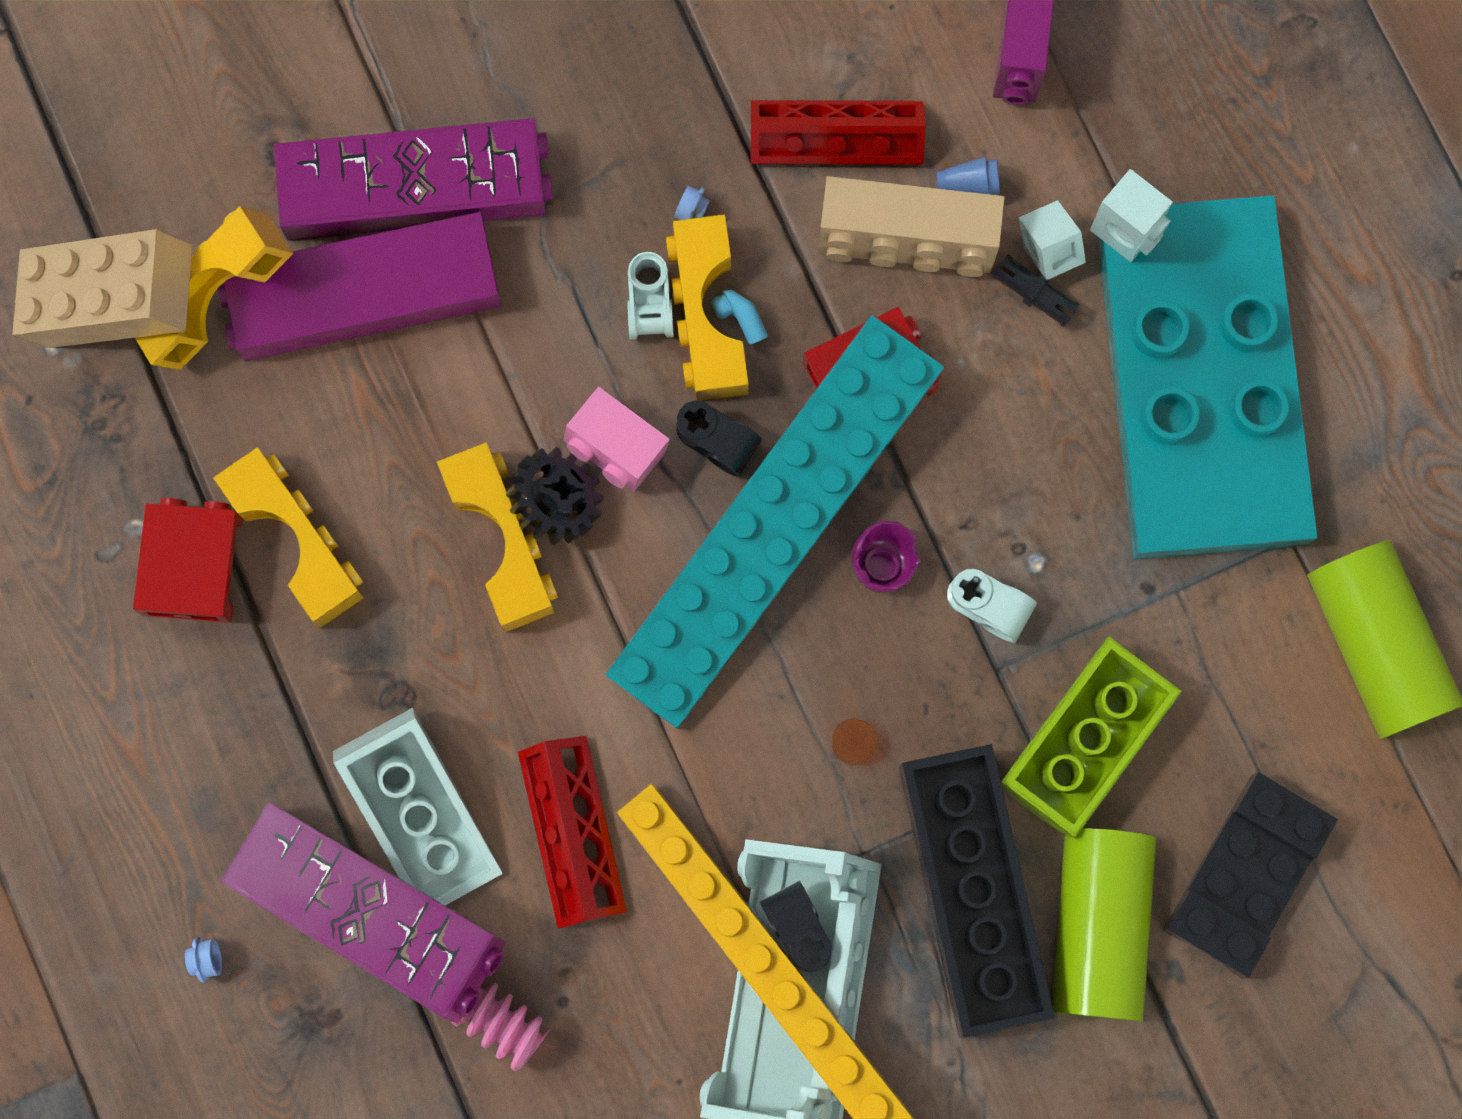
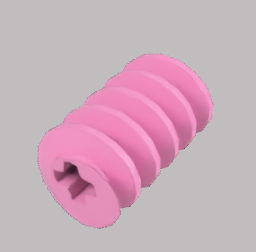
M494 982L485 989L479 988L477 991L480 994L479 1001L468 1017H462L459 1024L451 1023L458 1027L467 1020H470L466 1035L473 1038L484 1031L481 1046L484 1049H488L499 1042L496 1058L503 1060L513 1053L514 1056L510 1069L516 1072L528 1062L551 1029L543 1034L539 1033L543 1019L540 1016L526 1023L524 1021L528 1009L526 1005H522L513 1012L510 1011L513 995L510 993L497 1001L495 995L498 984Z

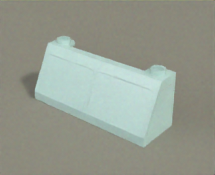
M745 839L744 851L739 856L737 870L739 876L742 877L744 885L751 888L749 906L790 959L791 957L781 938L778 939L759 902L799 880L805 888L817 911L818 920L830 941L832 949L830 960L821 970L816 972L799 970L855 1041L882 864L846 852ZM809 938L802 941L803 950L797 953L798 957L801 960L809 958L813 964L820 961L819 951L824 948L822 943L813 944ZM738 971L722 1071L713 1073L701 1087L700 1104L702 1109L700 1117L706 1119H843V1105Z

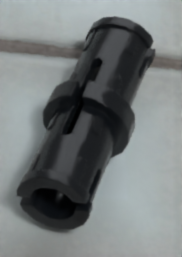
M1008 254L1001 264L1014 272L1015 276H1010L998 267L992 278L997 279L1009 289L1024 298L1022 303L1028 307H1031L1033 304L1064 328L1071 318L1057 309V305L1062 306L1074 315L1080 304L1049 285L1050 279L1046 280L1043 275L1040 277L1036 276Z

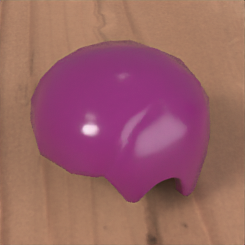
M880 521L865 529L855 541L852 550V566L859 582L863 583L865 588L875 593H893L908 585L920 563L915 546V534L896 521Z

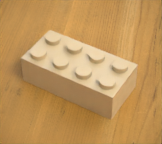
M827 176L818 254H824L827 259L836 262H850L852 258L868 259L872 265L879 267H893L896 263L912 264L914 269L923 272L939 271V268L956 269L957 273L962 276L979 277L983 273H991L999 250L1005 196Z
M154 229L20 249L12 335L48 348L186 331L192 244Z

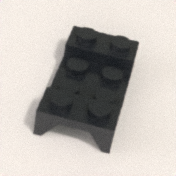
M1257 772L1251 775L1162 931L1206 953L1222 963L1241 979L1249 978L1271 940L1269 937L1311 861L1319 855L1338 819L1263 774Z

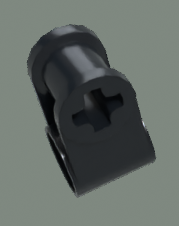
M703 401L686 403L677 415L676 431L680 441L706 457L724 472L735 477L740 476L762 441V438L754 430L735 419L729 418ZM698 416L704 418L703 427L705 430L697 428L694 433L688 430L689 421L687 419L695 421Z
M800 880L759 902L778 939L781 938L792 961L799 969L805 972H816L827 965L831 957V944L818 920L817 911ZM809 938L813 944L822 943L824 948L819 951L820 961L813 964L809 958L801 960L798 957L797 953L803 950L802 941Z

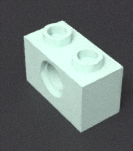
M1129 169L1102 201L1090 231L1129 262H1132L1140 251L1147 256L1163 237L1162 233L1171 222L1166 215L1173 202L1137 173Z

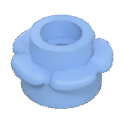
M690 186L686 187L674 218L686 220L704 216L710 202L709 199L702 196L705 191L704 187H701L700 190Z
M197 937L192 942V948H188L185 951V964L189 975H196L202 983L207 982V979L221 974L222 957L215 939L201 941V938Z

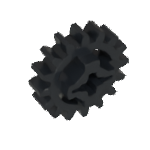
M555 447L548 455L543 448L538 449L531 457L527 455L517 465L518 468L509 476V480L514 485L506 492L507 497L517 501L510 509L511 514L521 513L524 517L519 525L520 528L524 529L529 525L535 528L534 539L538 540L546 533L552 545L557 544L562 538L568 544L572 543L580 535L583 536L594 527L592 523L602 514L596 506L604 500L603 495L595 493L593 490L600 483L599 478L589 479L586 475L591 466L588 463L581 467L576 465L577 457L572 453L566 459L562 458L559 447ZM543 472L541 478L536 482L532 481L536 473ZM574 510H578L576 517L568 520V516Z

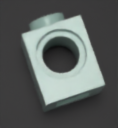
M1058 200L1019 217L1023 247L1046 280L1086 263L1082 233Z

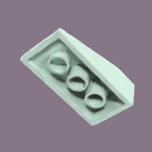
M413 708L333 751L335 767L401 880L443 905H447L503 874Z

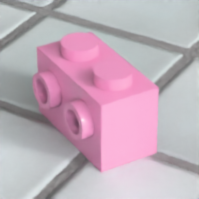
M599 386L566 425L563 439L567 443L568 450L574 456L584 462L592 461L603 470V476L610 483L618 488L625 486L633 493L665 455L670 440Z

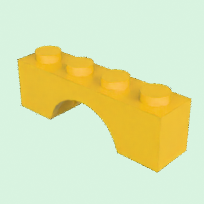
M239 206L225 217L223 224L208 240L196 248L194 255L191 257L186 331L135 337L151 365L181 370L208 342L206 314L209 302L218 287L234 276L265 283L293 254V251L268 213Z
M725 215L673 221L674 236L666 237L669 263L677 262L679 278H672L671 281L674 304H683L685 320L677 321L680 347L689 346L691 362L683 363L686 389H695L696 401L748 395V377L743 341L729 338L718 332L707 320L702 308L704 295L711 283L731 269V254Z
M486 442L437 461L456 510L482 514L493 520L503 531L505 539L504 558L496 574L485 586L504 632L506 633L555 613L550 601L557 599L558 596L549 573L540 576L534 560L542 557L533 533L524 535L518 521L524 517L521 513L511 514L510 509L517 501L506 496L507 491L502 479L510 475L501 452L492 454Z
M257 447L214 476L213 479L236 512L246 522L258 519H272L282 522L294 530L299 542L300 559L296 573L289 582L288 587L313 623L322 628L364 598L357 586L363 583V580L349 561L341 565L332 553L339 546L324 525L316 529L307 515L314 510L300 490L297 489L291 494L282 480L288 477L289 474L277 457L272 454L266 458Z

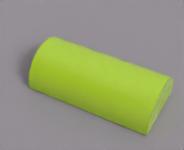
M1391 540L1382 541L1350 553L1319 567L1307 575L1379 739L1462 707V696Z
M1108 636L1001 780L1003 789L1046 824L1069 837L1075 838L1182 691Z
M1082 828L1075 838L1064 834L1051 995L1054 1013L1143 1022L1157 837L1135 832Z

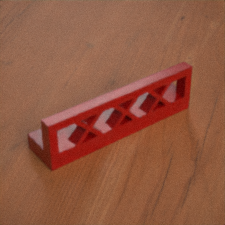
M751 100V164H924L926 123L923 101ZM760 116H779V117H760ZM896 116H914V117H896Z
M587 736L543 741L518 751L557 928L570 927L590 920L626 913V904ZM574 749L577 769L574 775L565 768L561 750ZM576 792L586 801L588 811L584 819L574 810L572 800ZM586 837L596 845L598 856L594 863L584 853L583 843ZM597 881L606 888L610 905L608 907L597 909L593 888Z

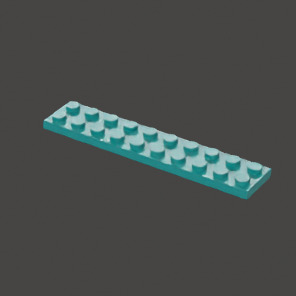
M871 315L605 675L675 728L679 729L943 372L944 366Z

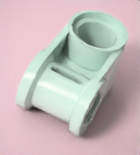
M639 253L631 260L628 268L629 301H627L629 339L634 340L637 339L638 335L665 334L667 338H673L672 299L669 298V279L666 262L656 253ZM645 268H654L660 273L658 281L650 285L640 283L636 277Z
M966 569L960 572L947 589V600L956 612L980 624L993 635L1011 643H1016L1037 605L1034 599L1022 591L1005 585L976 569ZM970 582L976 586L974 593L979 597L974 596L970 601H966L962 598L964 590L961 587H965Z

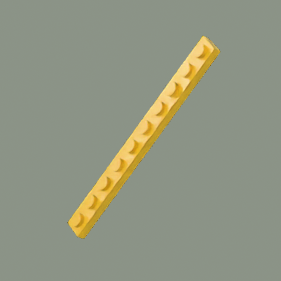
M650 784L616 812L853 1119H915L657 787Z

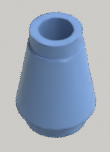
M985 156L946 168L945 170L936 171L938 189L990 195L1000 194L997 159L986 161Z

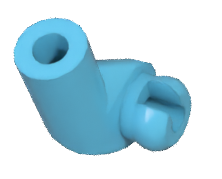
M724 290L722 295L712 299L711 305L717 318L724 319L732 314L738 320L749 345L768 337V333L753 302L733 290Z

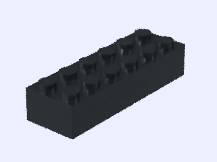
M992 744L903 762L899 767V772L958 1038H966L1055 1019Z

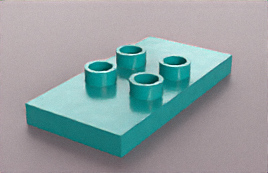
M1275 196L1172 203L1166 215L1171 222L1162 233L1163 237L1147 256L1140 251L1132 262H1129L1097 236L1133 560L1312 544L1318 538Z

